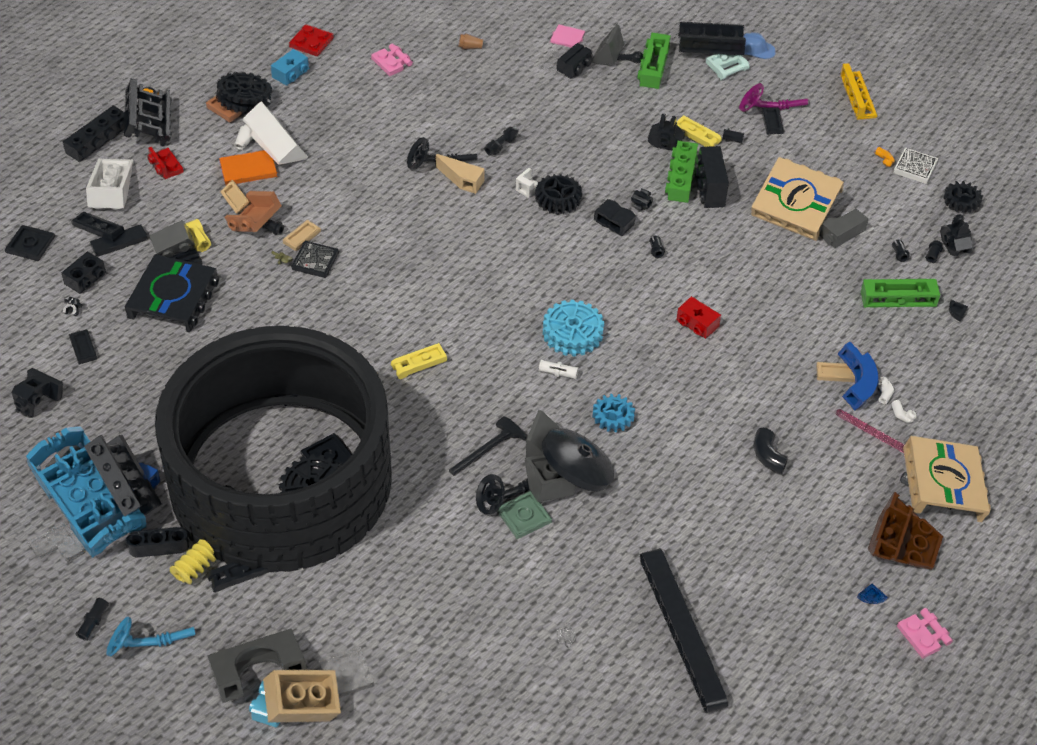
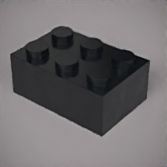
M721 146L700 147L699 154H696L697 167L694 168L695 177H698L697 189L701 190L699 194L700 202H703L704 208L725 207L729 181Z

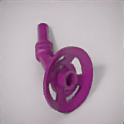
M758 83L744 95L739 109L745 112L755 106L785 110L789 109V107L808 105V99L791 101L786 99L782 100V102L781 100H778V102L761 101L764 85Z

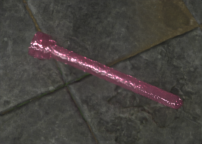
M841 409L836 410L838 417L904 453L903 447L905 444Z

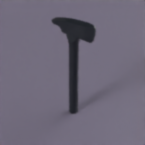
M503 416L496 423V427L502 429L500 434L449 469V472L454 476L503 440L510 437L526 440V435L512 420Z

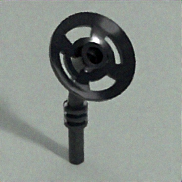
M421 137L412 145L407 157L409 169L415 170L425 161L436 162V155L428 154L429 141L427 138ZM455 153V155L451 154L450 156L447 154L446 156L462 162L478 160L477 153L457 155Z
M494 474L485 476L480 481L476 491L478 509L486 515L494 514L499 510L504 499L530 491L528 479L526 478L522 483L519 482L518 486L505 490L504 483L499 476ZM495 480L499 482L501 488L496 485ZM485 501L491 505L489 510L484 505Z

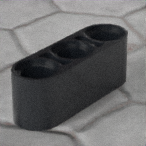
M182 527L134 531L129 533L126 538L130 555L137 558L180 554L186 552L190 546L187 531Z

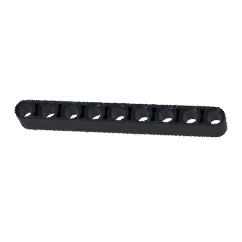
M659 548L640 553V562L655 598L658 600V605L704 712L710 713L727 708L728 700L662 549Z

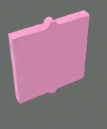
M558 25L553 32L550 42L572 47L576 43L583 41L585 31Z

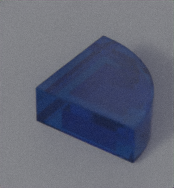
M873 583L857 595L859 600L868 604H880L887 600V596Z

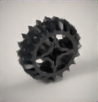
M562 174L547 175L546 178H542L538 182L535 189V199L539 207L543 208V211L548 209L549 214L554 211L556 215L558 212L564 215L565 211L570 213L572 209L576 210V207L580 205L582 188L579 185V181L574 180V177L569 178L568 175L562 176Z

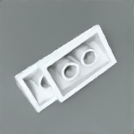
M262 102L257 104L243 118V121L252 130L251 137L278 165L308 158L283 125Z

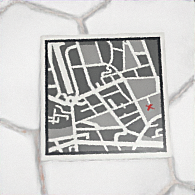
M905 148L894 169V174L927 184L938 158Z

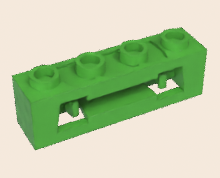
M652 32L650 39L647 38V49H644L640 65L642 70L638 71L637 80H640V86L659 89L670 48L671 35ZM654 51V55L659 56L657 61V69L656 67L651 66Z
M863 279L861 287L864 308L937 307L940 298L936 279ZM923 297L926 300V302H915V298L916 300H920V298ZM874 298H879V301H882V298H886L884 302H873Z

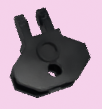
M662 114L660 122L651 126L647 142L655 148L673 151V147H677V142L684 139L685 132L677 125L676 116H672L671 120L667 121L666 114Z
M961 214L956 215L951 224L941 226L940 229L942 242L952 256H958L959 251L971 253L973 249L969 225L967 222H964V216Z

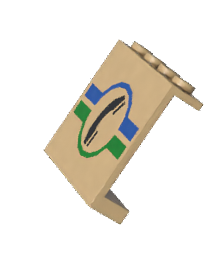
M778 157L751 207L752 216L817 241L820 227L838 193L843 192L844 182L837 177H830L821 171H814L805 165H799L789 159Z
M910 436L903 450L913 512L921 514L928 504L976 512L977 521L982 522L989 515L991 507L987 499L988 491L985 487L984 471H982L981 466L982 458L979 455L978 446Z

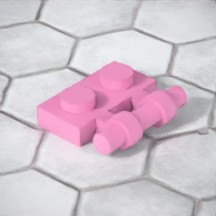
M394 44L389 45L391 50L389 52L384 48L371 54V59L389 76L403 71L404 64L407 66L413 64L410 57L404 54L399 46Z
M927 608L920 611L924 619L920 620L914 614L897 624L898 629L922 659L940 650L941 645L938 643L942 640L946 646L953 642L948 630L945 627L942 628L937 621L938 618L934 613H930ZM931 626L935 634L932 635L926 627Z

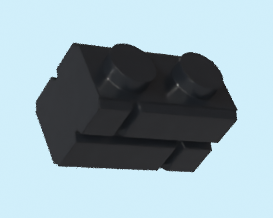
M576 43L557 60V71L565 74L570 79L576 74L580 75L583 68L589 67L592 63V50L580 43Z

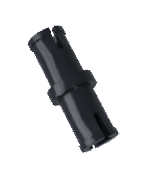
M96 598L94 605L89 613L87 612L84 615L85 620L75 634L78 638L88 641L95 626L100 624V618L109 605L106 600Z

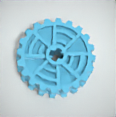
M564 300L561 301L560 305L556 303L553 305V309L549 308L547 314L544 315L542 331L544 341L548 342L550 348L554 347L555 352L561 351L565 356L567 354L576 356L579 353L585 355L586 351L591 353L593 347L597 348L599 341L603 339V316L598 314L599 310L597 308L593 309L589 303L585 305L584 301L575 302V300H570V302H566Z

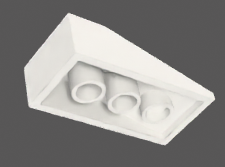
M98 159L86 187L88 207H93L94 209L111 208L113 210L124 208L127 201L133 160Z

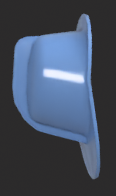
M744 34L746 38L744 54L762 59H770L775 56V47L767 43L761 34Z

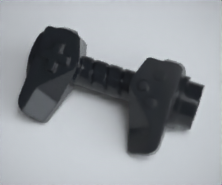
M509 126L496 141L491 140L484 147L485 152L488 155L499 154L503 148L502 144L505 141L512 143L516 139L519 129L515 126Z

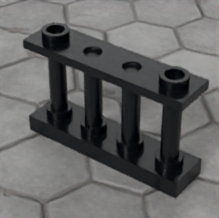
M679 22V52L744 55L746 38L743 37L744 25Z
M99 435L84 446L124 517L137 509L144 515H147L162 505L123 435H118L108 443H106L102 435Z

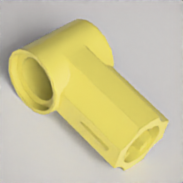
M195 219L185 223L189 227L196 250L200 252L208 250L211 246V241L204 233L200 221Z

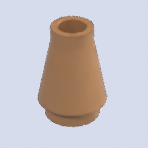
M466 33L460 35L459 47L463 49H482L483 39Z

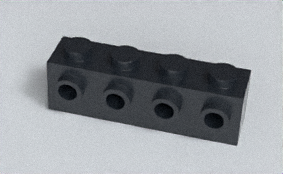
M112 105L62 141L65 153L78 162L88 158L93 152L124 131L125 112Z

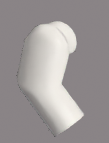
M880 377L878 379V387L882 394L878 400L880 403L887 404L894 393V388L886 377Z
M895 400L891 403L896 418L906 423H912L916 419L915 411H904L900 400Z

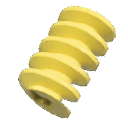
M201 539L198 541V544H194L192 549L186 552V555H182L180 560L175 562L174 566L169 568L170 572L179 581L192 584L190 576L197 579L198 574L196 571L199 573L204 572L202 565L209 568L208 560L211 562L216 561L214 550L209 543Z

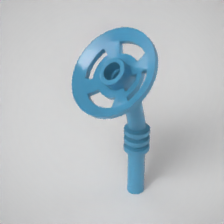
M127 616L113 633L106 655L109 657L113 656L123 646L141 647L158 645L162 647V644L166 646L167 643L171 644L172 641L196 635L194 627L172 633H161V636L157 634L156 637L133 638L130 635L132 619Z

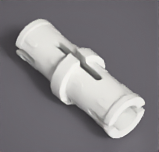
M541 360L539 364V372L555 374V377L564 376L576 379L578 375V367L563 365L562 362L554 363Z

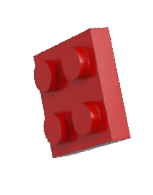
M305 24L289 42V47L318 57L332 41L334 35L333 33Z

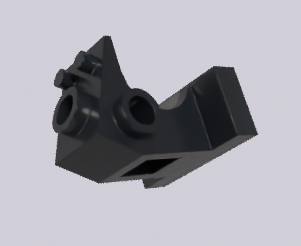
M34 368L27 370V379L15 385L11 392L16 406L15 411L23 413L26 417L33 418L34 408L41 402V396L44 395L55 401H59L62 398L63 382Z

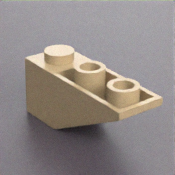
M436 154V168L460 189L475 194L478 192L485 181V168Z

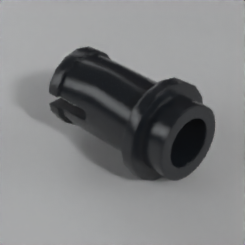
M730 128L728 130L724 129L722 139H725L726 142L729 140L742 144L744 133L732 131Z
M271 219L261 227L272 231L274 235H280L284 231L282 222H276Z
M657 235L653 236V238L651 237L649 242L652 248V256L655 258L663 257L665 248L662 246L661 238Z
M898 239L896 240L898 246L895 241L892 243L896 253L895 257L898 261L905 262L909 259L910 253L905 248L903 241Z
M934 240L929 244V251L925 257L926 261L931 263L937 261L939 253L943 250V245L940 241Z

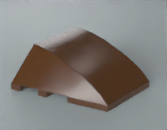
M894 492L878 517L868 550L875 557L932 570L943 535L927 520L920 519L913 512V508L910 505L906 506L898 498L900 495Z

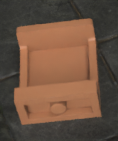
M249 191L246 197L250 204L240 215H226L225 219L232 231L257 232L282 205L274 191Z

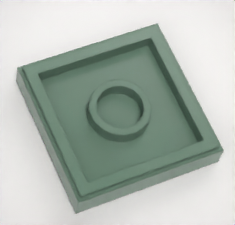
M531 491L502 504L497 511L516 539L552 523V518L541 503L537 502Z

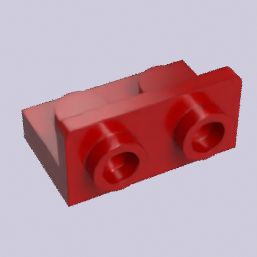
M152 147L148 148L149 155H147L150 164L155 165L157 174L162 175L165 180L184 173L183 167L169 148L155 152Z

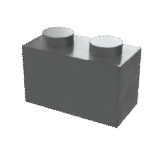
M183 220L149 235L156 254L172 257L174 254L187 251L195 245L189 227Z

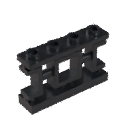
M130 79L125 90V137L131 138L132 134H135V137H139L140 133L155 136V142L159 143L160 141V146L163 147L167 141H170L172 132H170L172 120H170L172 113L170 108L172 102L170 90L162 93V90L159 89L158 93L154 94L144 91L143 84L139 83V86H137L136 79ZM142 110L155 113V117L142 113Z

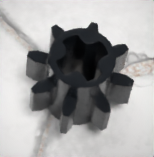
M643 188L640 191L636 190L631 198V202L634 203L633 207L642 211L644 208L649 209L653 202V198L650 197L651 192Z

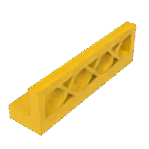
M849 63L843 64L840 76L857 120L877 118V113L861 72H852ZM866 109L871 111V113L865 114Z

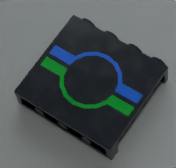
M154 254L125 305L127 318L134 320L138 312L184 322L186 332L190 333L192 328L197 325L200 313L204 312L205 303L211 299L213 288L219 284L216 268Z

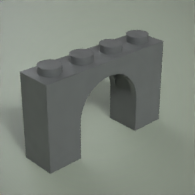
M854 209L839 218L826 217L820 227L819 236L827 244L837 248L864 232L869 218L858 209Z
M291 628L207 655L222 703L244 696L239 677L243 670L255 663L273 662L278 664L282 670H307L304 656Z

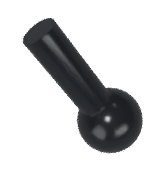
M635 51L632 54H619L617 60L641 63L643 53Z

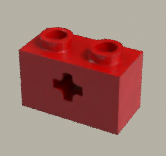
M691 296L678 308L676 320L682 326L693 330L696 335L706 339L719 327L721 314Z

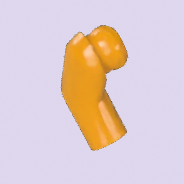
M881 147L876 149L875 155L884 159L883 165L891 167L895 161L892 154Z

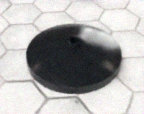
M564 428L552 429L542 441L543 454L551 467L564 479L577 487L595 492L603 491L611 484L614 479L613 466L605 453L591 440L577 432Z

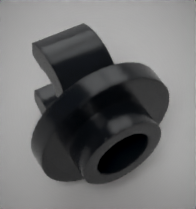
M69 297V299H64L66 305L63 307V313L68 314L69 310L73 308L72 315L77 316L79 314L78 308H82L83 305L79 303V299Z

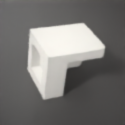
M528 168L516 178V191L528 198L535 194L538 182L532 179V169Z

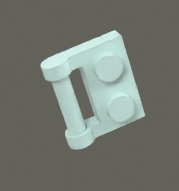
M714 54L706 58V64L717 74L720 80L750 68L748 61L742 55ZM738 63V65L724 70V68H727L731 65Z

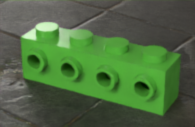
M678 141L677 147H673L672 157L674 159L670 161V169L672 171L668 172L667 181H670V183H666L665 193H668L667 200L689 202L698 143Z

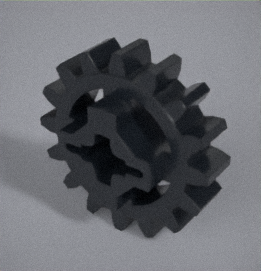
M955 181L954 185L950 183L949 187H946L943 199H945V204H949V208H955V212L961 210L962 213L965 211L971 213L972 209L977 211V208L981 206L983 199L982 191L977 190L978 186L972 187L970 182L965 184L962 181L959 184V182Z

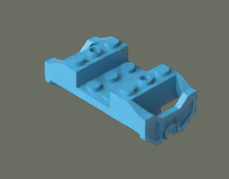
M81 426L67 427L61 430L62 436L56 433V438H47L48 443L46 440L40 441L26 455L28 466L48 498H53L69 521L71 531L82 547L93 558L100 554L110 543L128 533L140 531L147 527L146 517L139 509L130 515L123 516L84 447L91 441ZM77 445L80 450L75 451L73 446ZM67 446H71L69 447L70 454L62 458L56 454V463L41 471L40 465L48 456L59 452Z

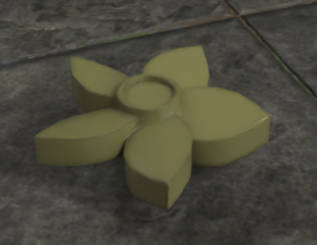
M271 252V254L275 255V259H279L278 264L282 262L288 263L293 259L283 252Z

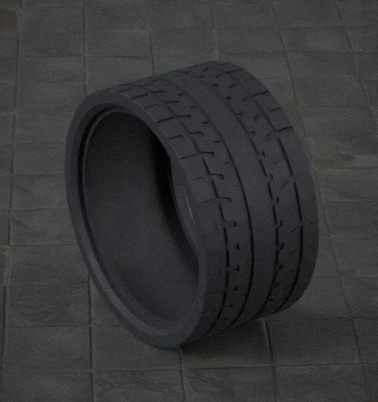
M263 326L254 329L250 328L226 335L202 347L192 354L186 362H183L166 383L156 408L155 433L173 512L180 527L187 531L188 538L192 542L195 541V544H198V541L202 539L210 544L214 550L215 559L221 562L223 560L226 564L233 562L241 563V566H249L250 569L268 568L269 572L296 571L298 568L306 569L319 563L327 562L338 554H343L352 548L354 544L362 540L366 536V532H370L377 523V519L380 518L386 507L385 502L387 503L392 484L387 397L382 381L374 367L370 365L369 361L361 353H358L349 344L326 333L303 327ZM292 394L298 395L297 397H290ZM298 405L327 412L346 423L361 439L354 453L331 475L307 487L284 493L255 494L233 490L212 481L193 465L202 445L219 427L241 414L268 406Z

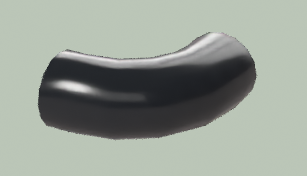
M764 427L759 428L753 443L756 457L766 468L782 475L788 461V456L775 450L773 446L775 434L772 430Z

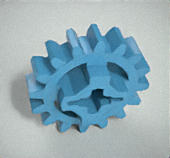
M610 394L609 398L603 395L602 400L597 399V403L593 405L592 417L595 418V424L600 423V429L607 427V432L610 429H614V432H617L618 428L624 431L625 426L630 427L631 422H634L635 408H632L633 403H627V397L621 399L620 394L617 397Z

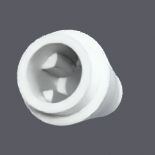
M247 124L239 130L234 144L237 149L243 150L253 140L251 137L252 130Z

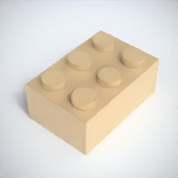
M274 670L263 679L268 722H327L341 713L335 670Z

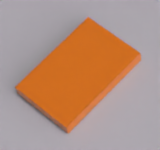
M265 150L219 158L225 186L232 180L239 184L277 177L274 160Z

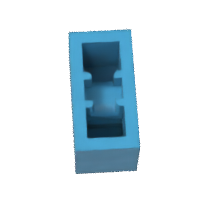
M292 49L271 65L272 78L286 86L294 82L309 69L308 57L295 49Z

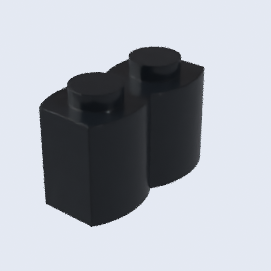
M607 199L595 210L594 220L620 236H623L635 225L636 215L631 210L621 207L616 201Z

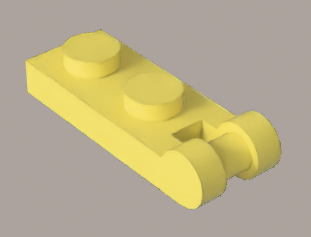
M684 115L677 121V125L685 132V136L704 147L715 146V144L717 145L722 141L719 134Z
M438 343L395 358L391 361V366L396 370L397 377L403 379L409 374L446 362L447 355Z

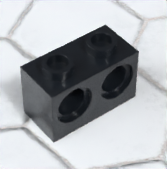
M87 251L62 271L61 274L64 285L81 294L89 289L95 281L102 278L106 273V269L102 259Z

